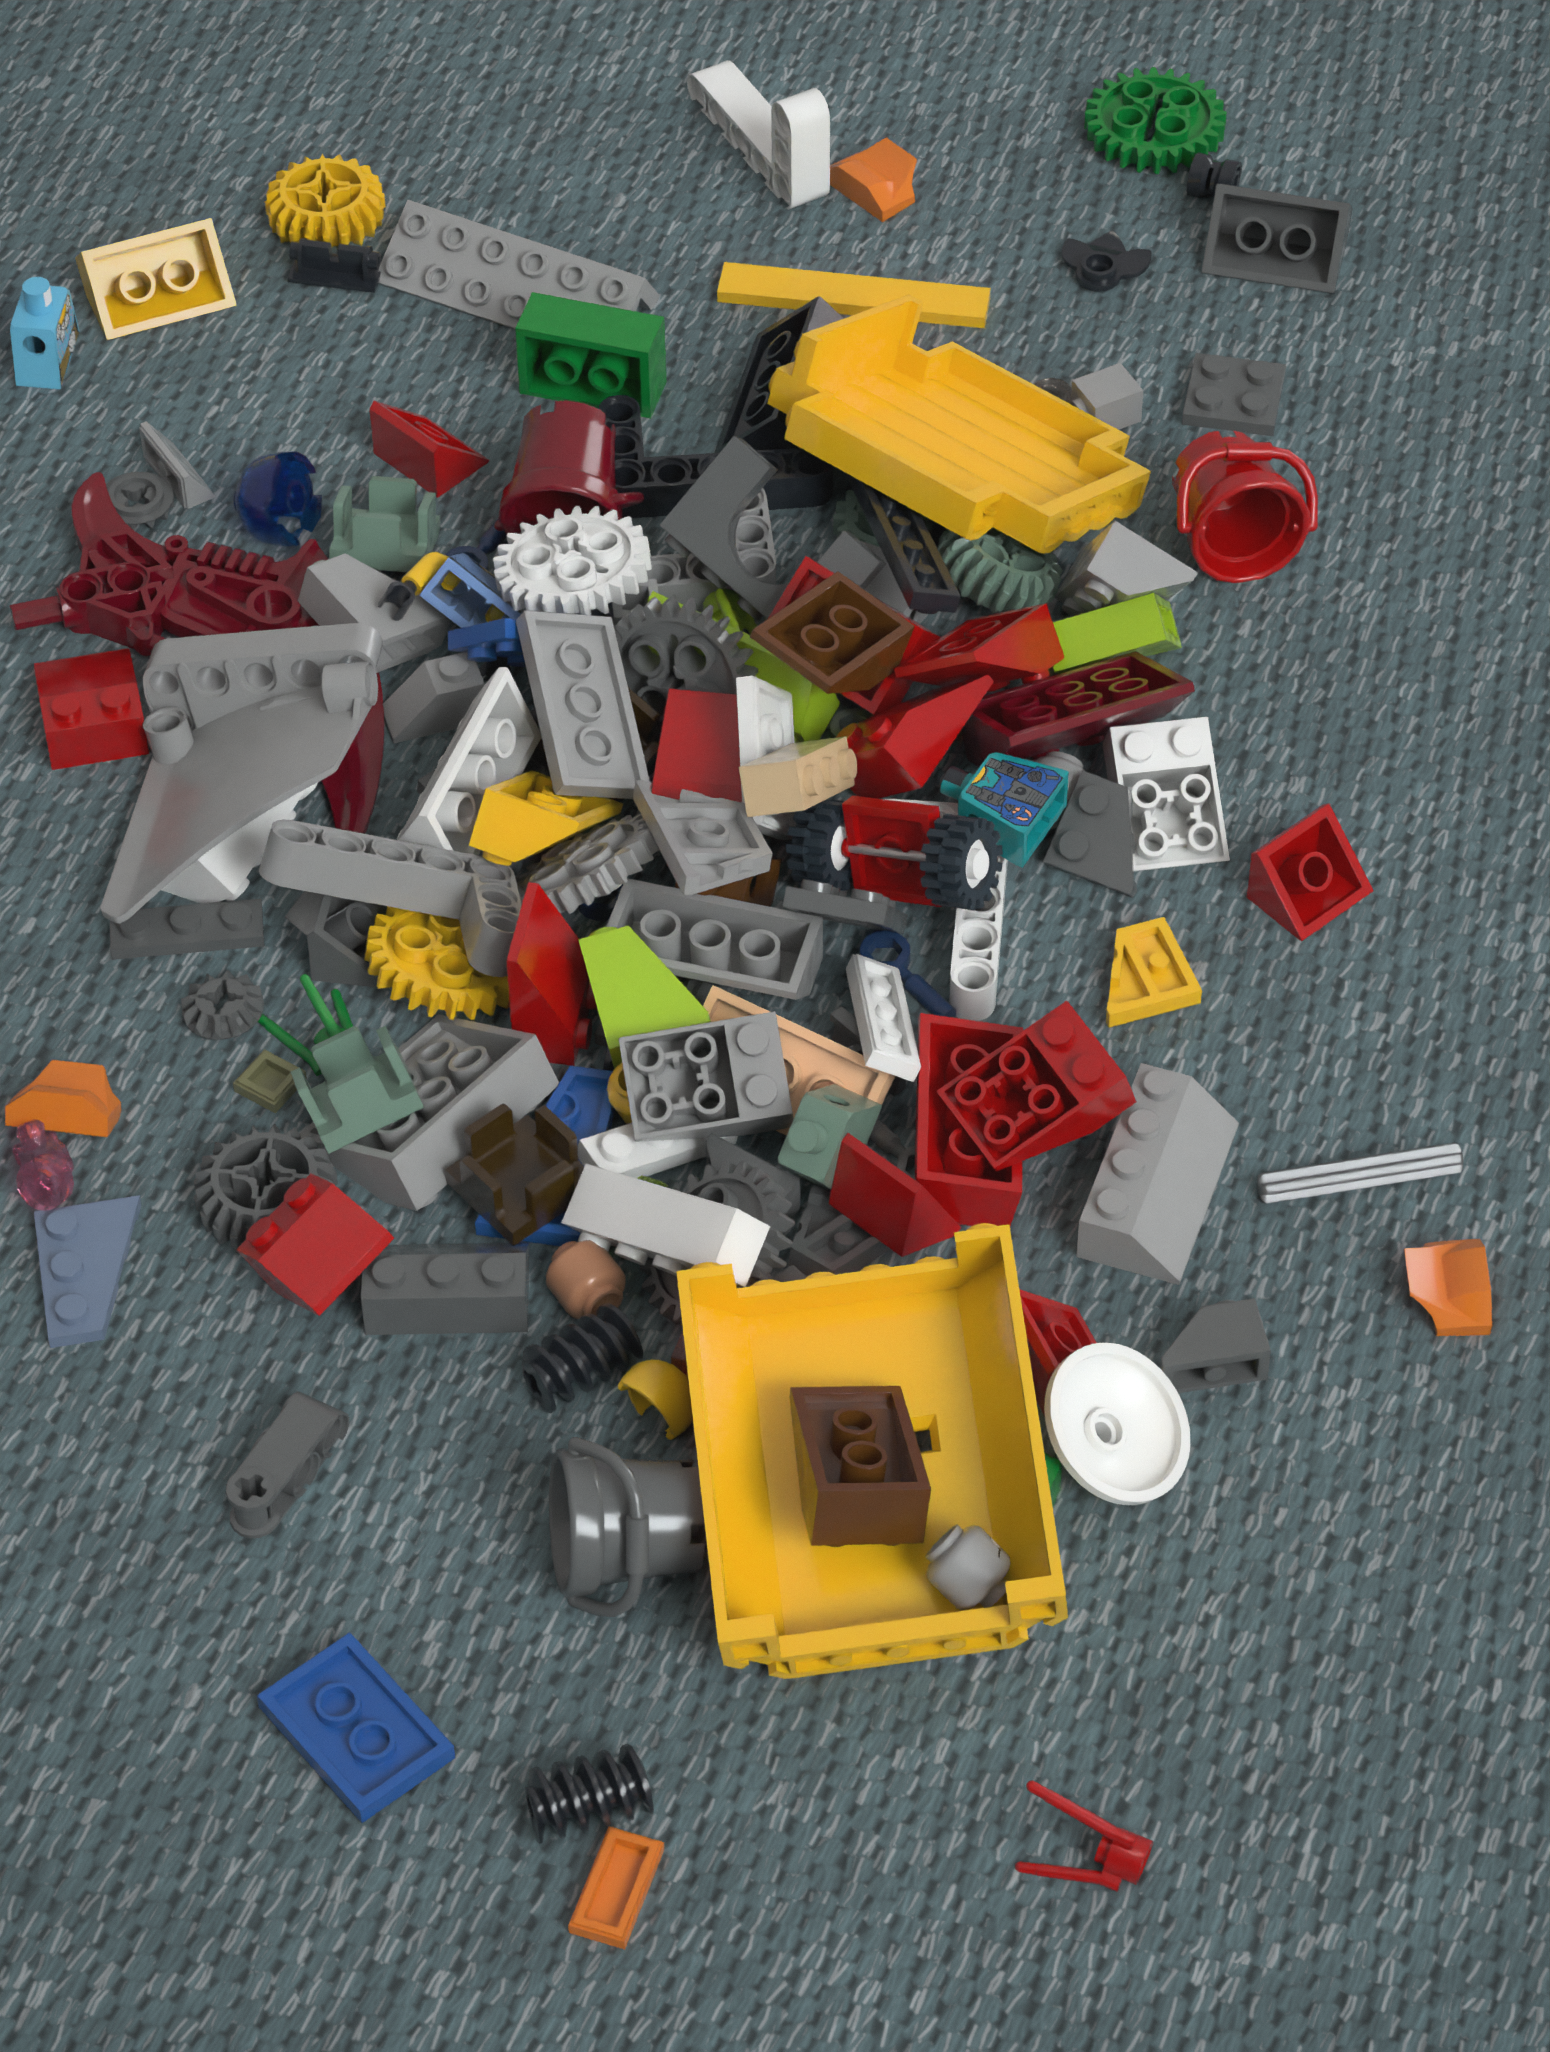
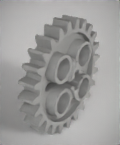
M639 814L633 818L631 815H627L618 822L614 818L602 827L597 824L589 833L584 835L578 833L573 840L560 843L543 854L540 862L527 866L528 872L515 878L521 905L528 882L538 883L560 913L568 911L569 914L573 913L579 905L583 903L590 905L594 898L608 895L622 884L628 882L627 876L642 871L641 865L654 859L652 854L660 850L642 815Z

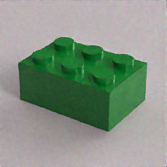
M532 292L515 327L519 393L556 401L566 400L585 403L598 409L599 404L609 396L627 395L638 402L641 417L651 419L667 383L665 318L653 314Z

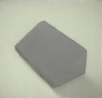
M147 421L140 424L139 429L144 458L154 471L171 485L174 496L184 509L192 508L216 497L173 442Z

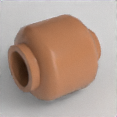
M591 1240L570 1241L560 1246L554 1252L551 1259L552 1262L546 1272V1285L572 1318L580 1319L584 1314H594L596 1316V1310L604 1303H610L618 1308L623 1300L626 1276L605 1248Z

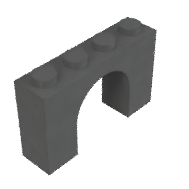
M733 436L662 521L660 526L669 533L665 541L675 551L685 558L691 553L705 564L701 573L722 590L727 584L742 596L737 604L750 616L759 621L763 616L768 619L789 583L780 585L767 584L754 577L745 568L736 548V529L743 511L778 469L742 438ZM843 531L817 561L834 573L839 571L864 590L886 565L881 558L848 531Z

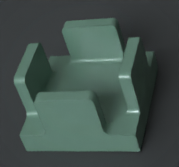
M372 476L368 483L369 509L352 508V486L342 485L333 504L334 538L329 548V559L346 553L375 570L408 572L423 556L433 551L440 531V515H436V493L426 492L417 511V482L414 479Z
M356 1026L314 1045L311 1048V1052L325 1081L313 1088L310 1087L300 1067L291 1071L297 1091L317 1128L319 1137L328 1154L424 1108L407 1065L386 1026L376 1030L385 1053L379 1056L371 1054L359 1028Z

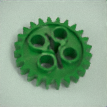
M1151 67L1149 75H1143L1138 68H1134L1133 77L1129 78L1119 72L1117 73V83L1105 79L1103 80V89H1093L1092 99H1087L1084 129L1087 130V141H1094V151L1105 150L1106 161L1117 157L1120 158V168L1134 163L1138 173H1141L1146 166H1152L1155 174L1160 173L1161 166H1167L1173 173H1177V167L1180 163L1188 168L1191 167L1197 152L1208 154V151H1218L1219 142L1224 141L1227 113L1223 111L1224 101L1216 99V90H1204V80L1190 83V73L1177 78L1174 77V70L1171 68L1165 75H1159L1156 67ZM1160 99H1163L1162 108H1160L1157 113V118L1155 121V132L1151 141L1147 142L1148 131L1152 128L1155 120V111L1158 101Z

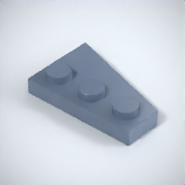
M140 1195L34 1211L50 1348L105 1339L119 1289L118 1283L124 1261L129 1253L136 1220H138L142 1206Z

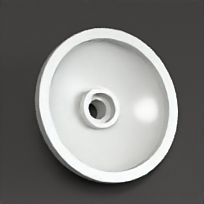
M1096 1343L1084 1346L1067 1356L1057 1366L1046 1389L1044 1405L1045 1422L1054 1451L1068 1473L1090 1493L1108 1502L1121 1505L1144 1504L1164 1495L1172 1489L1179 1481L1187 1465L1190 1452V1427L1182 1400L1164 1372L1138 1351L1114 1343Z

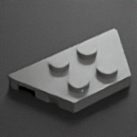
M635 780L633 800L683 895L700 893L770 870L773 853L753 817H747L745 803L724 798H711L702 793L684 789L681 790L680 798L677 800L652 794V782Z

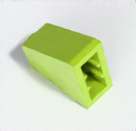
M1155 593L1053 622L1065 656L1064 659L1053 666L1054 672L1057 674L1134 651L1144 656H1150L1182 648L1170 602Z
M629 925L621 928L603 927L592 932L589 937L578 939L614 1069L622 1063L619 1044L620 1037L711 1022L708 1011Z

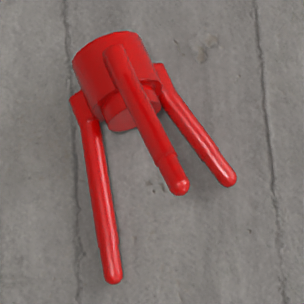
M1031 1780L1027 1782L1026 1788L1029 1792L1103 1835L1097 1848L1094 1862L1104 1866L1103 1871L1019 1861L1015 1864L1017 1872L1099 1884L1116 1892L1122 1880L1137 1885L1150 1856L1154 1841L1121 1827H1116L1093 1812L1066 1799L1053 1790H1049L1036 1781Z

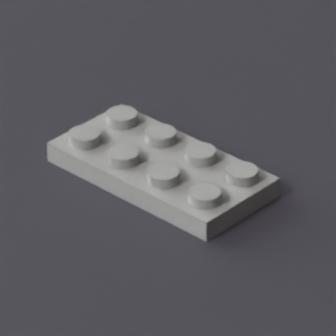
M524 610L516 620L554 794L633 799L635 780L648 782L650 780L612 617Z

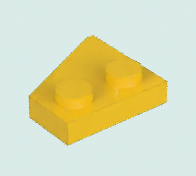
M1165 917L1116 930L1106 1012L1108 1028L1201 1003L1202 989Z

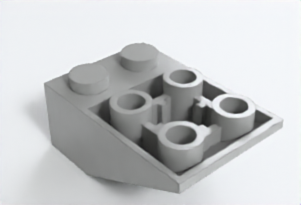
M775 1011L619 1038L635 1142L708 1138L711 1133L718 1137L744 1136L791 1127L794 1118Z

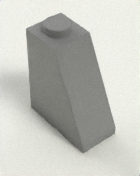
M346 553L326 561H317L307 567L298 598L300 605L320 626L365 623L375 628L383 640L376 673L425 655L441 646L450 622L448 617L419 595L415 596V600L403 619L395 621L393 618L399 610L395 604L386 602L381 608L378 607L380 599L389 585L395 580Z

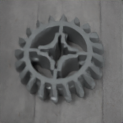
M275 1123L269 1132L260 1133L253 1125L249 1135L242 1137L232 1131L229 1145L215 1142L213 1155L202 1156L201 1171L196 1172L194 1180L196 1192L194 1200L196 1210L199 1211L201 1222L206 1232L213 1231L219 1245L230 1240L235 1252L239 1253L236 1249L246 1240V1234L251 1226L258 1220L268 1217L284 1201V1195L291 1185L312 1173L336 1186L338 1185L337 1173L333 1169V1164H331L326 1148H318V1144L313 1136L301 1139V1135L296 1127L285 1134H281Z

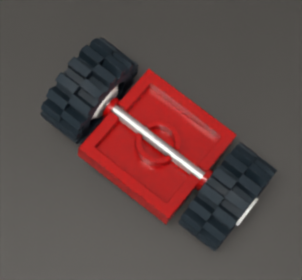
M852 795L846 801L826 799L802 812L796 811L792 818L796 822V826H789L787 835L793 837L792 843L786 844V853H792V857L787 860L788 869H794L791 876L794 881H799L798 885L800 886L802 879L830 884L833 885L832 887L839 888L840 891H847L851 888L850 883H853L854 889L880 893L893 901L975 910L984 907V901H990L993 896L990 888H997L999 880L995 878L996 871L1001 872L1002 863L997 862V856L1002 855L1003 851L1002 845H996L1001 837L999 832L994 830L995 825L993 822L987 821L984 818L945 814L943 818H940L939 806Z

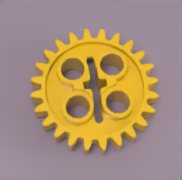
M388 906L386 915H376L374 926L369 927L364 960L369 962L368 974L378 976L376 986L379 989L392 987L391 1000L408 998L409 1010H413L420 1005L427 1006L429 1017H433L438 1009L445 1010L449 1020L455 1019L457 1011H463L470 1020H475L477 1009H481L487 1015L493 1016L496 1005L505 1009L510 1007L508 976L492 977L475 970L469 964L458 919Z

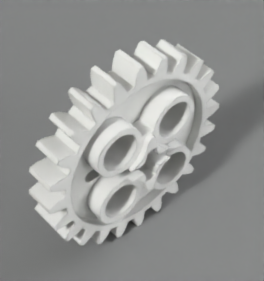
M575 506L569 515H565L558 508L555 509L554 518L551 519L538 514L536 515L538 524L533 526L522 522L520 524L522 534L508 533L506 535L508 544L498 545L499 556L493 558L497 589L501 591L504 602H512L514 611L526 608V611L591 615V610L597 608L599 611L607 614L609 613L608 604L610 602L619 605L626 604L624 593L637 595L639 593L638 583L647 582V570L652 569L648 537L643 536L641 525L633 526L630 516L618 520L617 510H612L601 516L599 506L592 508L588 514H582L580 506Z

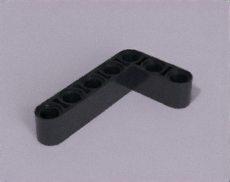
M613 395L607 397L599 404V409L606 414L605 425L611 428L612 424H614L616 428L615 489L618 493L641 492L644 495L642 503L622 509V518L627 516L631 518L667 516L719 453L644 457L641 414L638 402L627 395ZM802 448L756 450L778 469L763 487L767 495L769 510L817 507L826 504L832 498L833 465Z

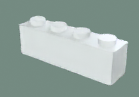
M585 1164L561 1222L581 1233L578 1242L591 1240L609 1251L610 1246L617 1247L614 1252L616 1255L640 1265H645L648 1257L653 1258L652 1265L675 1276H677L676 1271L690 1269L699 1263L714 1262L720 1265L732 1263L736 1285L742 1287L747 1285L770 1228L767 1224L737 1208L589 1164Z

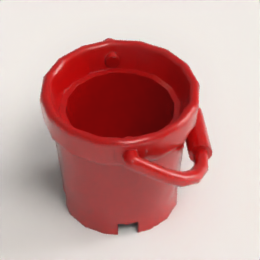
M1214 431L1193 440L1179 454L1175 462L1179 469L1176 480L1172 476V485L1177 493V531L1187 534L1190 551L1199 569L1216 581L1241 583L1263 579L1285 567L1299 553L1308 533L1314 532L1317 529L1318 495L1315 479L1305 461L1288 449L1272 446L1271 442H1255L1243 432L1234 431L1236 437L1222 438L1219 431ZM1272 458L1284 460L1296 469L1304 484L1306 503L1297 488L1276 473L1268 461H1271Z

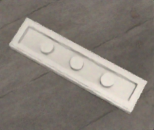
M852 954L846 967V973L865 1066L914 1082L921 1069V1063L900 971L898 968L859 954Z

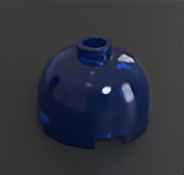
M297 451L273 453L256 458L243 470L234 493L233 501L242 525L252 537L274 546L301 545L298 538L303 529L311 533L313 532L321 518L322 495L313 494V485L309 474L316 473V470L305 455ZM297 518L300 520L301 528L289 533L283 524H277L278 519Z

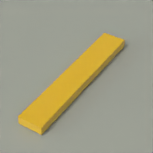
M724 262L717 289V302L797 310L820 296L839 314L855 315L906 295H911L924 302L918 322L985 328L991 288Z

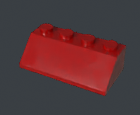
M920 1013L918 1019V1055L921 1069L917 1075L915 1180L923 1185L960 1225L974 1226L989 1223L996 1226H1011L1022 1195V1161L995 1171L936 1091L1021 1033L1023 1027Z

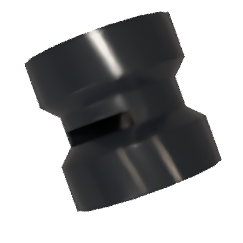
M1197 152L1188 175L1187 195L1197 198H1203L1206 195L1214 197L1217 183L1239 187L1242 163L1230 159L1219 162L1215 161L1209 154Z

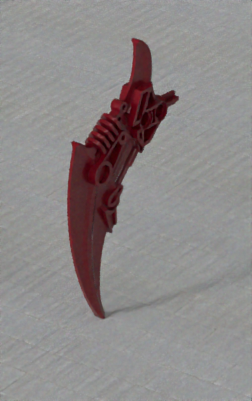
M96 472L82 483L72 502L73 527L79 549L82 553L80 570L69 574L62 580L60 586L55 587L56 596L10 605L15 630L62 621L64 629H69L74 633L93 634L129 648H134L142 656H150L154 645L160 640L166 639L161 637L164 629L177 637H192L320 626L300 605L298 598L307 567L320 560L326 561L328 557L321 550L316 539H309L300 548L298 553L291 558L275 562L271 556L263 555L260 557V554L250 551L247 554L245 550L237 548L232 550V547L225 545L219 547L218 544L208 541L202 551L188 547L187 539L180 535H173L167 538L164 542L165 546L144 538L124 522L111 501L103 474ZM379 672L376 673L378 680L376 704L368 712L338 770L320 781L329 801L335 828L363 834L367 832L374 810L384 754V707Z

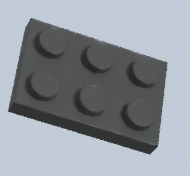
M802 879L801 888L786 886L783 907L789 910L823 917V920L904 934L908 915L895 909L897 902L884 897L883 894L852 889L851 898H848L847 892L840 891L839 888L832 887L833 885Z

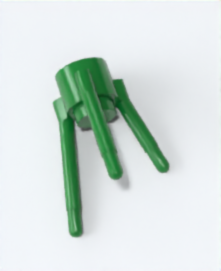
M302 974L300 982L325 1026L314 1037V1044L316 1045L353 1027L340 991L333 989L330 995L341 1027L336 1024L309 975ZM262 1013L258 1023L307 1062L316 1076L321 1075L322 1072L312 1052Z

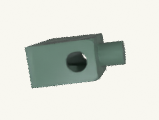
M836 1084L806 1092L781 1148L777 1163L796 1177L831 1192L842 1139L847 1133H850L867 1145L883 1105Z

